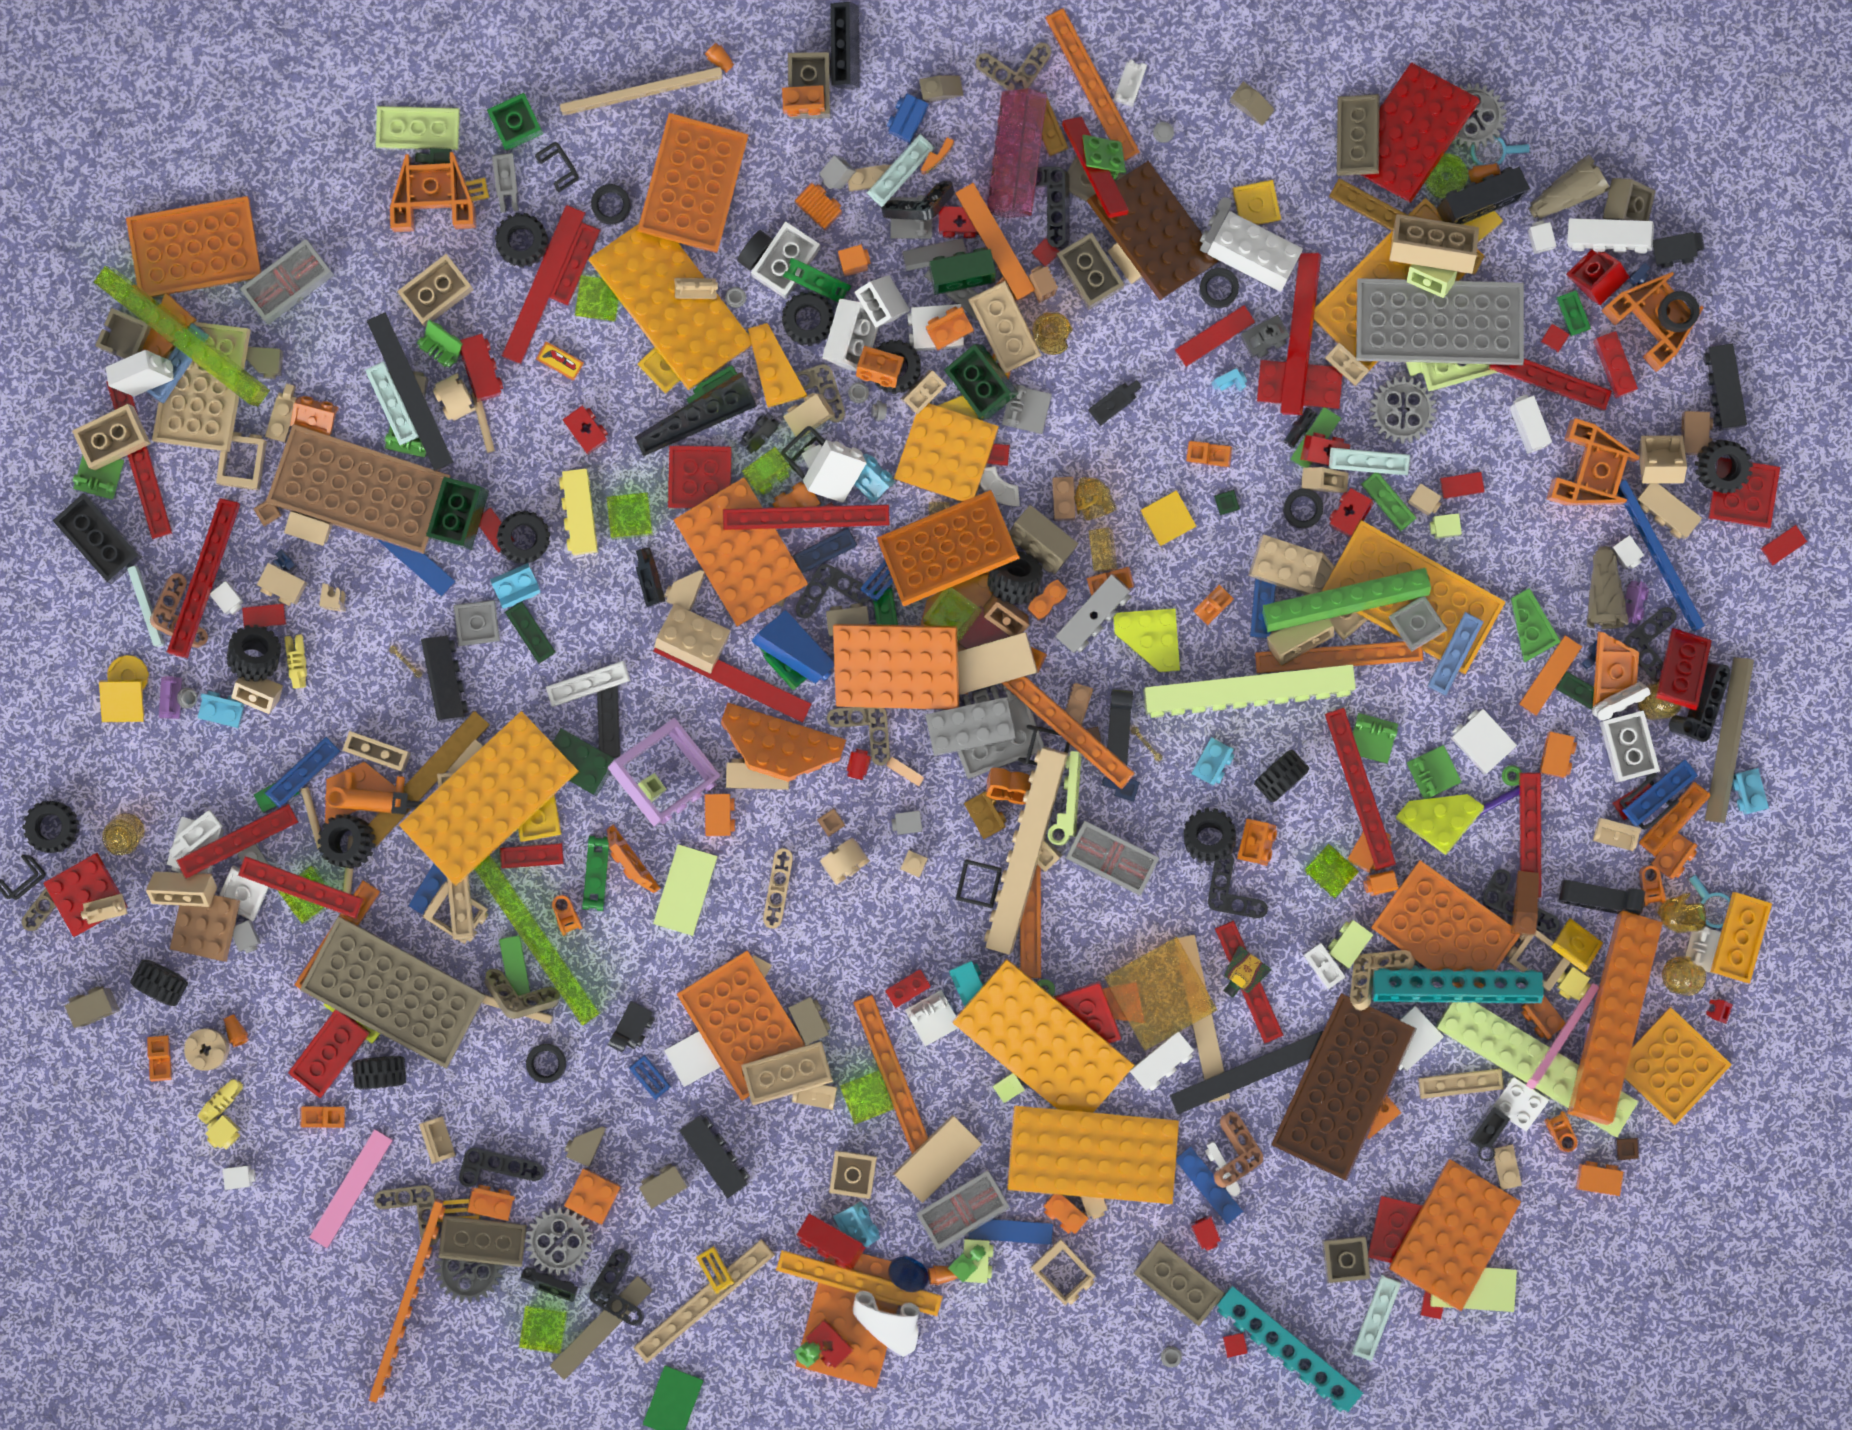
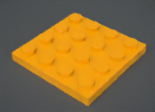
M928 403L915 415L894 479L961 502L975 497L999 426Z
M1669 1007L1632 1046L1624 1079L1673 1125H1676L1732 1064L1674 1009Z

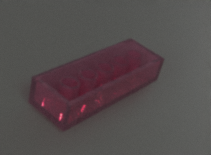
M1029 88L1002 91L994 157L992 160L989 197L987 200V207L994 216L1002 218L1032 216L1047 99L1046 93Z

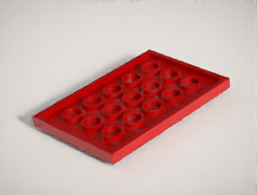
M1411 62L1380 107L1379 174H1362L1361 176L1411 203L1480 102L1479 98Z

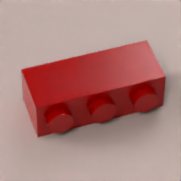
M1614 331L1596 338L1593 342L1615 399L1638 390L1617 332Z
M483 334L461 339L462 348L460 354L476 402L500 396L503 384L501 378L496 377L494 370H497L494 358L489 356L488 351L491 348L488 339H484Z
M810 1213L796 1234L800 1239L799 1243L808 1249L811 1246L818 1250L817 1254L825 1259H828V1257L835 1259L834 1263L843 1269H846V1267L853 1269L865 1250L862 1243Z

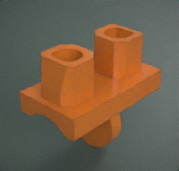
M1219 584L1193 612L1208 626L1234 598Z

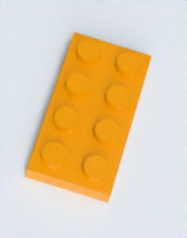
M1732 892L1710 972L1750 984L1772 903Z

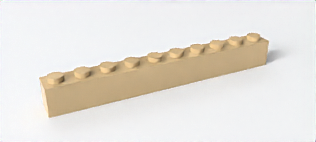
M1045 746L1041 751H1037L1035 762L1038 764L1036 771L1032 770L1029 782L1032 785L1030 791H1026L1023 800L1026 803L1025 810L1020 811L1018 822L1021 824L1019 831L1015 830L1012 842L1015 843L1014 849L1008 853L1006 862H1009L1008 870L1003 871L1001 882L1004 884L1002 890H998L996 895L997 909L991 913L990 922L993 923L991 930L987 929L984 941L987 942L986 948L1008 955L1013 952L1069 753Z

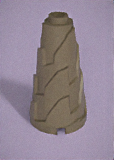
M1590 154L1573 165L1530 203L1531 207L1528 209L1534 219L1536 217L1542 219L1610 190L1605 177L1599 167L1594 165L1595 161Z
M1599 547L1598 551L1593 555V572L1586 625L1592 629H1595V624L1602 626L1601 629L1622 628L1624 623L1625 625L1629 624V618L1626 613L1621 579L1618 574L1616 554L1614 555L1611 547Z

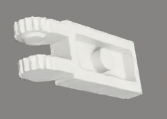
M1638 682L1597 703L1591 711L1599 720L1604 721L1611 718L1613 712L1623 711L1628 705L1643 701L1651 693L1647 686Z
M1215 1142L1207 1143L1208 1149L1205 1152L1210 1161L1215 1160L1218 1167L1215 1169L1217 1171L1227 1163ZM1229 1172L1224 1174L1223 1179H1226L1231 1174ZM1237 1181L1225 1187L1232 1196H1238L1241 1190Z

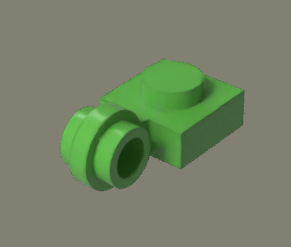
M977 1244L969 1252L970 1258L962 1253L948 1269L963 1283L978 1268L972 1261H980L986 1254L985 1248Z
M806 1341L794 1353L797 1355L798 1361L808 1368L820 1358L818 1355L822 1351L819 1349V1344L812 1342L809 1345Z

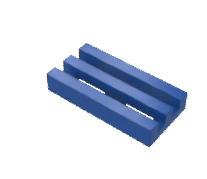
M885 560L860 589L875 602L894 583L891 577L877 595L873 594L890 574L889 569H887L870 590L867 589L883 569L888 567Z
M646 1055L629 1067V1070L655 1100L671 1088V1085ZM643 1061L665 1085L663 1089L641 1064ZM637 1066L659 1091L657 1094L635 1070Z

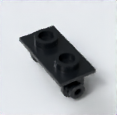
M769 413L759 416L755 421L756 425L751 430L745 431L741 436L742 440L739 443L746 447V450L751 454L754 451L757 452L765 443L760 437L762 434L769 439L778 429L777 426L780 423Z

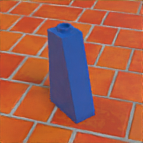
M786 610L760 630L751 640L756 646L815 684L821 679L826 681L833 674L831 671L834 668L832 659Z

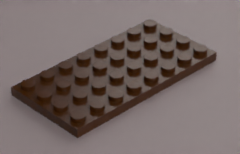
M1341 993L1271 1145L1347 1181L1417 1028L1370 1006L1364 1010H1357L1350 1001V997Z

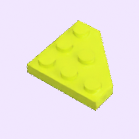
M1176 609L1119 612L1113 617L1115 635L1153 666V668L1158 672L1180 671Z
M1468 794L1408 801L1396 816V820L1447 855L1484 810V805Z

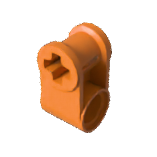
M1651 865L1643 866L1639 871L1641 890L1646 892L1644 906L1655 902L1665 903V892L1659 869ZM1648 869H1652L1654 872V877L1650 881L1645 878V872Z
M559 895L554 898L552 908L562 935L565 936L567 932L575 929H583L571 899L566 895ZM561 898L565 899L568 903L565 910H560L557 907V901ZM570 922H574V923L571 924V925L565 926V924H568V923H570Z
M1561 1111L1560 1115L1544 1119L1559 1150L1571 1152L1576 1149L1577 1138L1564 1111ZM1564 1137H1569L1572 1140V1146L1568 1149L1562 1146Z

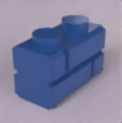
M906 93L904 98L900 97L895 107L898 111L895 116H890L886 125L889 127L888 133L911 144L929 107L928 103Z

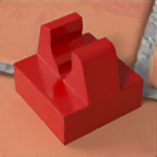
M1720 999L1710 1000L1709 1003L1715 1005V1010L1713 1012L1706 1011V1015L1713 1020L1727 1024L1733 1004Z

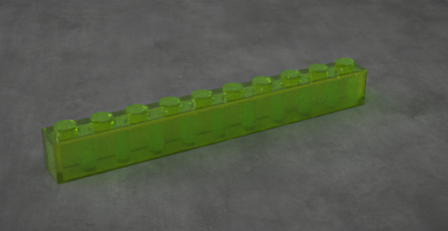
M105 265L94 280L97 286L249 405L259 407L270 392V389L115 268Z
M490 854L474 869L576 1018L582 1026H585L602 1013L492 854Z

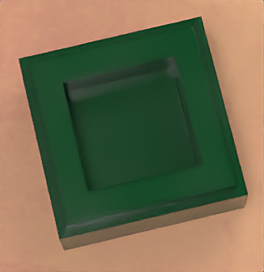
M1234 490L1214 496L1220 516L1240 510Z

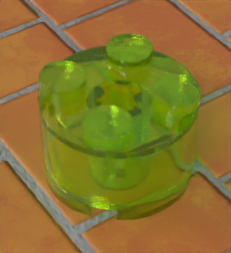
M1444 154L1425 181L1426 189L1433 196L1444 199L1445 195L1450 191H1461L1468 180L1467 167L1460 157L1454 154ZM1444 173H1448V180H1445L1444 176H1442Z

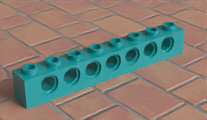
M1381 968L1374 970L1372 978L1373 1002L1542 1003L1544 997L1543 972H1537L1536 970L1516 972L1515 970L1508 969L1503 972H1495L1492 969L1474 971L1472 969H1464L1462 971H1453L1452 969H1442L1441 971L1421 969L1420 971H1411L1410 969L1403 968L1398 971H1390V969ZM1390 982H1397L1400 986L1393 987L1390 985ZM1411 982H1418L1421 986L1414 987L1411 985ZM1433 982H1438V983H1440L1442 986H1441V987H1434V986L1432 985V983H1433ZM1459 982L1463 987L1457 988L1453 983ZM1479 982L1483 984L1484 987L1478 988L1474 985V983ZM1495 983H1502L1505 987L1498 988ZM1516 983H1523L1526 987L1519 988Z
M1231 1285L1216 1304L1219 1307L1217 1312L1226 1319L1229 1316L1234 1319V1326L1242 1332L1246 1329L1252 1335L1249 1338L1256 1344L1260 1345L1263 1343L1267 1346V1353L1275 1359L1279 1356L1284 1360L1282 1365L1289 1371L1293 1372L1295 1369L1301 1375L1298 1378L1307 1385L1312 1383L1317 1387L1315 1392L1325 1399L1328 1396L1333 1400L1331 1405L1338 1411L1342 1412L1344 1409L1348 1413L1363 1395L1360 1389L1234 1286ZM1239 1304L1243 1305L1245 1308L1244 1313L1240 1316L1235 1315L1233 1312L1234 1307ZM1253 1318L1261 1320V1325L1257 1329L1250 1327V1321ZM1270 1331L1277 1333V1339L1274 1342L1266 1340V1335ZM1285 1345H1292L1294 1348L1293 1353L1289 1356L1284 1355L1282 1352ZM1302 1358H1308L1310 1361V1365L1306 1369L1299 1367V1361ZM1320 1371L1326 1373V1379L1323 1382L1315 1380V1375ZM1335 1385H1341L1343 1389L1342 1393L1338 1396H1334L1331 1392Z

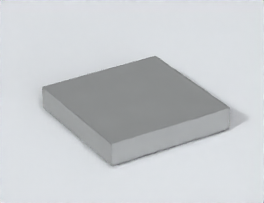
M1425 596L1416 599L1389 616L1390 621L1411 652L1447 631V628Z
M495 600L453 605L458 646L500 641Z

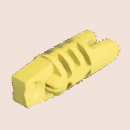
M303 635L295 636V648L292 637L285 636L288 674L292 681V686L294 689L305 688L307 668L304 656Z
M232 1079L223 1088L221 1087L207 1101L197 1115L199 1119L208 1125L220 1116L243 1089L242 1082Z

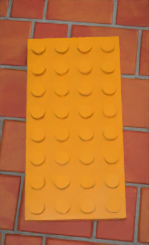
M1426 198L1408 214L1412 217L1442 221L1437 208ZM1392 231L1315 307L1314 321L1337 344L1340 343L1355 358L1357 279L1407 280L1411 264L1390 261ZM1457 271L1455 281H1460L1467 273ZM1379 361L1360 362L1370 371Z
M637 224L589 258V262L689 391L752 346L751 339L717 293L716 299L675 298V278L705 277L678 242L638 232L639 224Z
M1361 520L1321 592L1426 568L1431 590L1430 595L1425 597L1447 628V631L1422 645L1425 653L1440 661L1464 612L1484 621L1459 670L1462 674H1466L1502 610L1505 601ZM1418 598L1355 613L1402 639L1390 621L1389 616Z
M521 711L405 818L399 826L446 877L457 886L579 771Z
M1008 959L1000 965L952 1021L955 1026L1058 1110L1094 1113L1134 1067V1063Z
M1014 1106L1007 1190L1173 1204L1179 1120Z

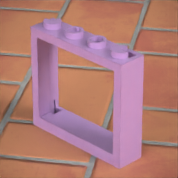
M675 717L618 757L608 767L654 827L660 822L662 825L667 823L672 818L671 814L675 811L677 814L687 808L686 803L690 800L692 803L703 796L701 792L705 789L707 792L717 786L715 782L721 777ZM669 734L705 781L660 813L624 766Z

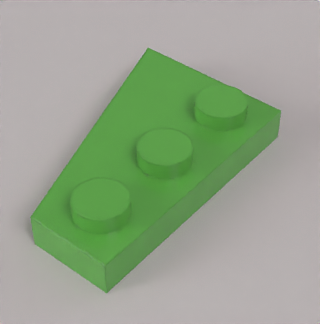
M1530 588L1511 598L1524 663L1561 642Z

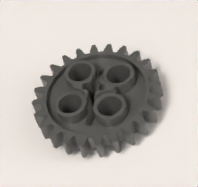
M442 1258V1261H435L436 1264L440 1265V1268L435 1269L434 1272L441 1274V1276L436 1278V1281H443L440 1289L447 1287L445 1295L452 1292V1299L455 1300L460 1296L461 1303L467 1298L471 1304L473 1297L480 1302V1295L488 1298L486 1292L489 1290L494 1293L492 1285L499 1286L495 1279L502 1277L501 1274L497 1273V1270L503 1269V1266L481 1263L472 1269V1274L467 1272L458 1279L453 1280L455 1275L460 1274L466 1269V1264L472 1266L476 1262L457 1260L460 1263V1268L458 1271L452 1272L449 1270V1264L454 1259ZM487 1267L489 1269L488 1276L480 1278L478 1276L479 1268ZM464 1278H469L471 1286L469 1289L463 1290L460 1287V1282Z

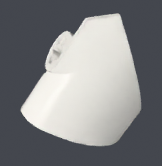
M858 1292L854 1300L853 1314L862 1325L884 1345L903 1357L915 1351L918 1338V1306L912 1303H905L902 1305L899 1315L890 1314L878 1310L875 1299L870 1292Z

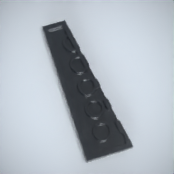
M740 372L635 436L642 455L646 456L755 408L757 405L743 373Z

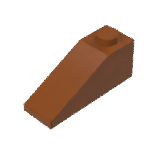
M1517 872L1511 929L1513 934L1536 935L1539 873Z

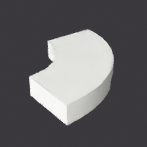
M996 466L986 467L980 482L984 492L992 490L995 500L1003 505L1020 506L1018 485H1011L1003 481L997 473Z

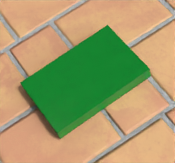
M665 1365L642 1425L655 1430H685L704 1379Z

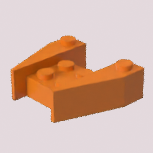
M450 152V163L412 165V158L409 154H405L390 205V228L393 232L415 231L414 209L451 207L452 225L455 229L476 228V208L454 153Z
M1673 272L1621 292L1601 310L1614 326L1633 312L1659 341L1657 345L1643 356L1644 360L1655 372L1659 371L1677 355L1692 329L1690 327L1683 332H1672L1667 330L1658 318V308L1661 301L1668 294L1674 292L1666 282L1674 275ZM1674 300L1669 303L1667 315L1672 322L1677 324L1684 323L1690 317L1691 310L1684 301ZM1703 306L1699 307L1700 313L1704 308Z
M1577 418L1570 420L1564 440L1585 447L1574 482L1558 477L1552 479L1546 499L1566 506L1621 505L1626 503L1627 499L1616 496L1627 460L1635 462L1640 457L1597 425Z

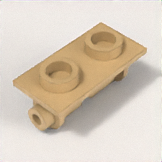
M675 278V298H717L718 282H716V278Z
M122 894L84 903V911H81L82 918L87 919L88 924L128 914Z

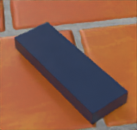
M846 528L794 554L793 557L800 571L804 574L858 545L849 528Z

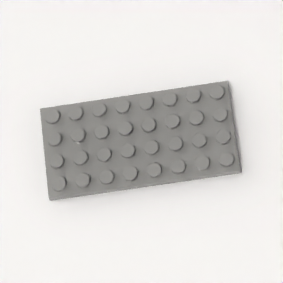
M1358 278L1356 361L1523 365L1524 283L1455 281L1446 296L1442 298L1408 283L1407 280Z

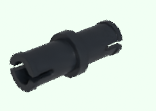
M1305 408L1298 421H1294L1292 424L1293 428L1283 440L1285 444L1288 443L1287 446L1294 448L1301 436L1307 433L1308 426L1317 415L1316 412L1313 411L1312 413V409Z

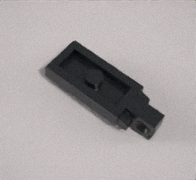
M1137 380L1129 386L1126 383L1120 384L1090 407L1088 411L1101 427L1137 398L1134 393L1142 388Z
M650 547L637 550L638 567H636L646 606L651 607L665 602L656 563Z
M524 1267L520 1281L535 1286L534 1289L571 1302L575 1300L578 1287L572 1282L560 1281L550 1274H540L534 1268Z

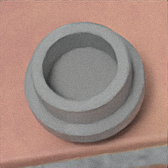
M1167 122L1158 123L1153 131L1154 138L1160 143L1169 142L1174 136L1173 127Z
M739 287L730 288L725 296L726 302L733 308L743 306L746 301L744 290Z
M858 382L850 386L848 395L854 403H863L869 396V390L865 384Z
M877 401L876 404L872 405L871 415L875 417V421L885 420L887 405L882 403V401Z
M183 688L178 692L177 701L182 708H192L196 704L198 697L193 689Z
M1166 1347L1161 1353L1162 1363L1169 1368L1178 1366L1182 1360L1181 1352L1176 1347Z

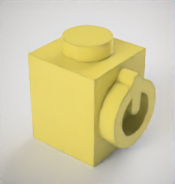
M1570 967L1566 973L1563 972L1557 981L1559 983L1557 985V988L1560 990L1559 994L1567 1000L1572 998L1580 1001L1591 985L1588 983L1590 978L1576 968Z
M222 1115L219 1120L215 1118L207 1126L209 1130L205 1133L209 1137L207 1141L215 1148L217 1146L219 1148L224 1147L227 1150L240 1137L238 1133L240 1128L226 1115Z

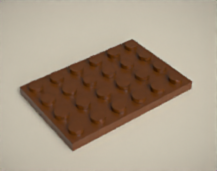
M1149 160L1115 181L1129 209L1127 215L1108 218L1097 194H1094L1087 200L1090 207L1160 301L1220 262V260L1208 255V253L1200 251L1203 244L1200 242L1203 235Z

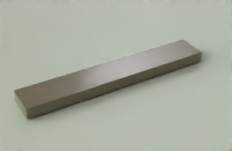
M638 1275L619 1296L638 1306L653 1289ZM616 1300L612 1303V1310L614 1312L620 1311L622 1303L620 1300ZM604 1310L550 1364V1367L565 1380L622 1320ZM626 1310L625 1314L628 1315L631 1313L628 1310Z

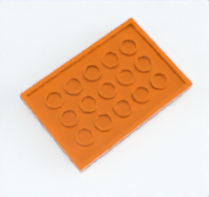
M669 113L637 231L717 253L749 134Z
M248 196L126 217L140 299L163 296L165 293L175 294L248 281L262 272Z
M745 477L673 519L737 627L808 585L776 529L723 530V509L763 508Z
M992 490L877 537L903 606H907L1019 559Z
M833 625L836 707L954 709L959 707L957 626Z
M1421 860L1417 862L1370 927L1401 950L1409 951L1416 961L1432 971H1441L1442 969H1452L1453 971H1462L1464 969H1472L1474 971L1496 970L1521 936V934L1511 933L1512 926ZM1459 982L1453 983L1457 988L1463 987ZM1479 982L1474 983V985L1478 988L1484 987L1483 984Z
M748 950L676 994L741 1101L750 1096L741 1065L806 1046Z
M1448 1159L1388 1269L1458 1311H1462L1521 1201L1453 1160Z
M862 1253L851 1270L892 1281L889 1268L893 1261ZM831 1257L824 1259V1262L836 1265L834 1263L835 1259ZM900 1264V1265L906 1267L907 1269H909V1266ZM818 1283L801 1345L806 1341L808 1342L806 1336L825 1319L853 1348V1351L836 1368L832 1365L828 1367L821 1360V1354L818 1355L820 1358L808 1368L801 1364L798 1359L795 1366L876 1388L887 1346L872 1335L853 1314L856 1293ZM875 1299L878 1310L890 1314L897 1313L898 1305ZM831 1340L829 1342L823 1341L825 1344L823 1348L825 1350L827 1348L833 1349V1342Z

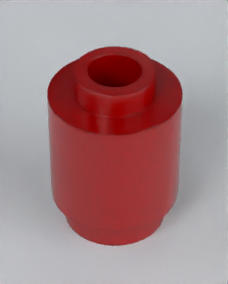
M856 749L855 752L851 751L846 769L848 777L863 780L864 776L867 775L871 756L867 755L868 751Z

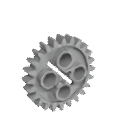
M1468 83L1467 89L1460 85L1459 88L1478 97L1480 104L1472 112V115L1476 114L1477 118H1468L1452 144L1459 141V148L1467 144L1468 150H1470L1471 145H1474L1476 150H1478L1479 144L1486 148L1487 141L1492 144L1494 143L1493 136L1500 137L1498 130L1504 131L1505 126L1501 123H1506L1507 118L1502 116L1506 115L1507 110L1501 108L1504 107L1505 103L1498 102L1500 95L1493 96L1494 89L1487 92V85L1482 89H1479V83H1476L1475 88H1472L1471 84ZM1484 115H1490L1492 116L1493 120L1490 122H1486L1482 119V117ZM1468 127H1474L1476 129V133L1469 134L1466 132V129Z
M1403 376L1401 382H1398V379L1395 377L1393 384L1387 380L1385 382L1386 388L1381 385L1378 387L1381 393L1374 392L1373 395L1377 400L1373 399L1370 401L1375 407L1370 408L1369 411L1375 415L1371 416L1370 420H1376L1373 428H1381L1378 434L1386 433L1385 440L1391 436L1392 443H1395L1397 438L1400 439L1401 444L1404 443L1405 439L1412 443L1413 437L1416 440H1420L1419 433L1426 435L1427 431L1425 428L1431 429L1433 427L1429 421L1436 420L1435 417L1431 416V414L1437 412L1436 409L1431 408L1436 401L1429 400L1433 393L1426 394L1425 392L1428 388L1426 386L1421 389V381L1415 385L1413 384V378L1406 382L1405 376ZM1402 392L1405 393L1404 409L1408 410L1404 414V429L1401 428L1402 412L1398 411L1402 406ZM1389 395L1397 397L1398 403L1396 405H1391L1388 402L1387 398ZM1411 395L1416 396L1419 403L1411 405L1408 402V397ZM1395 416L1398 421L1397 425L1392 426L1388 424L1387 417ZM1409 416H1415L1418 419L1417 426H1411L1408 423Z
M562 1207L558 1208L557 1213H555L553 1208H550V1215L543 1211L542 1219L536 1216L537 1224L530 1223L533 1231H526L531 1238L525 1240V1242L531 1243V1246L526 1248V1251L533 1252L529 1259H537L534 1265L536 1266L541 1263V1271L546 1267L549 1268L548 1274L556 1270L557 1276L560 1275L561 1270H564V1273L568 1275L569 1268L575 1272L577 1270L576 1264L582 1267L583 1262L581 1259H589L585 1252H592V1249L587 1246L594 1242L588 1239V1236L592 1235L593 1232H586L590 1225L582 1224L585 1219L584 1217L578 1220V1213L575 1212L573 1215H570V1209L563 1213ZM556 1221H562L565 1224L563 1232L555 1230L554 1224ZM573 1228V1231L562 1241L563 1246L558 1245L550 1254H545L556 1242L555 1236L560 1238L567 1230ZM542 1235L550 1239V1244L547 1247L539 1243V1238ZM571 1236L578 1237L580 1241L578 1247L570 1246L569 1238ZM555 1251L563 1252L564 1260L562 1262L554 1259Z

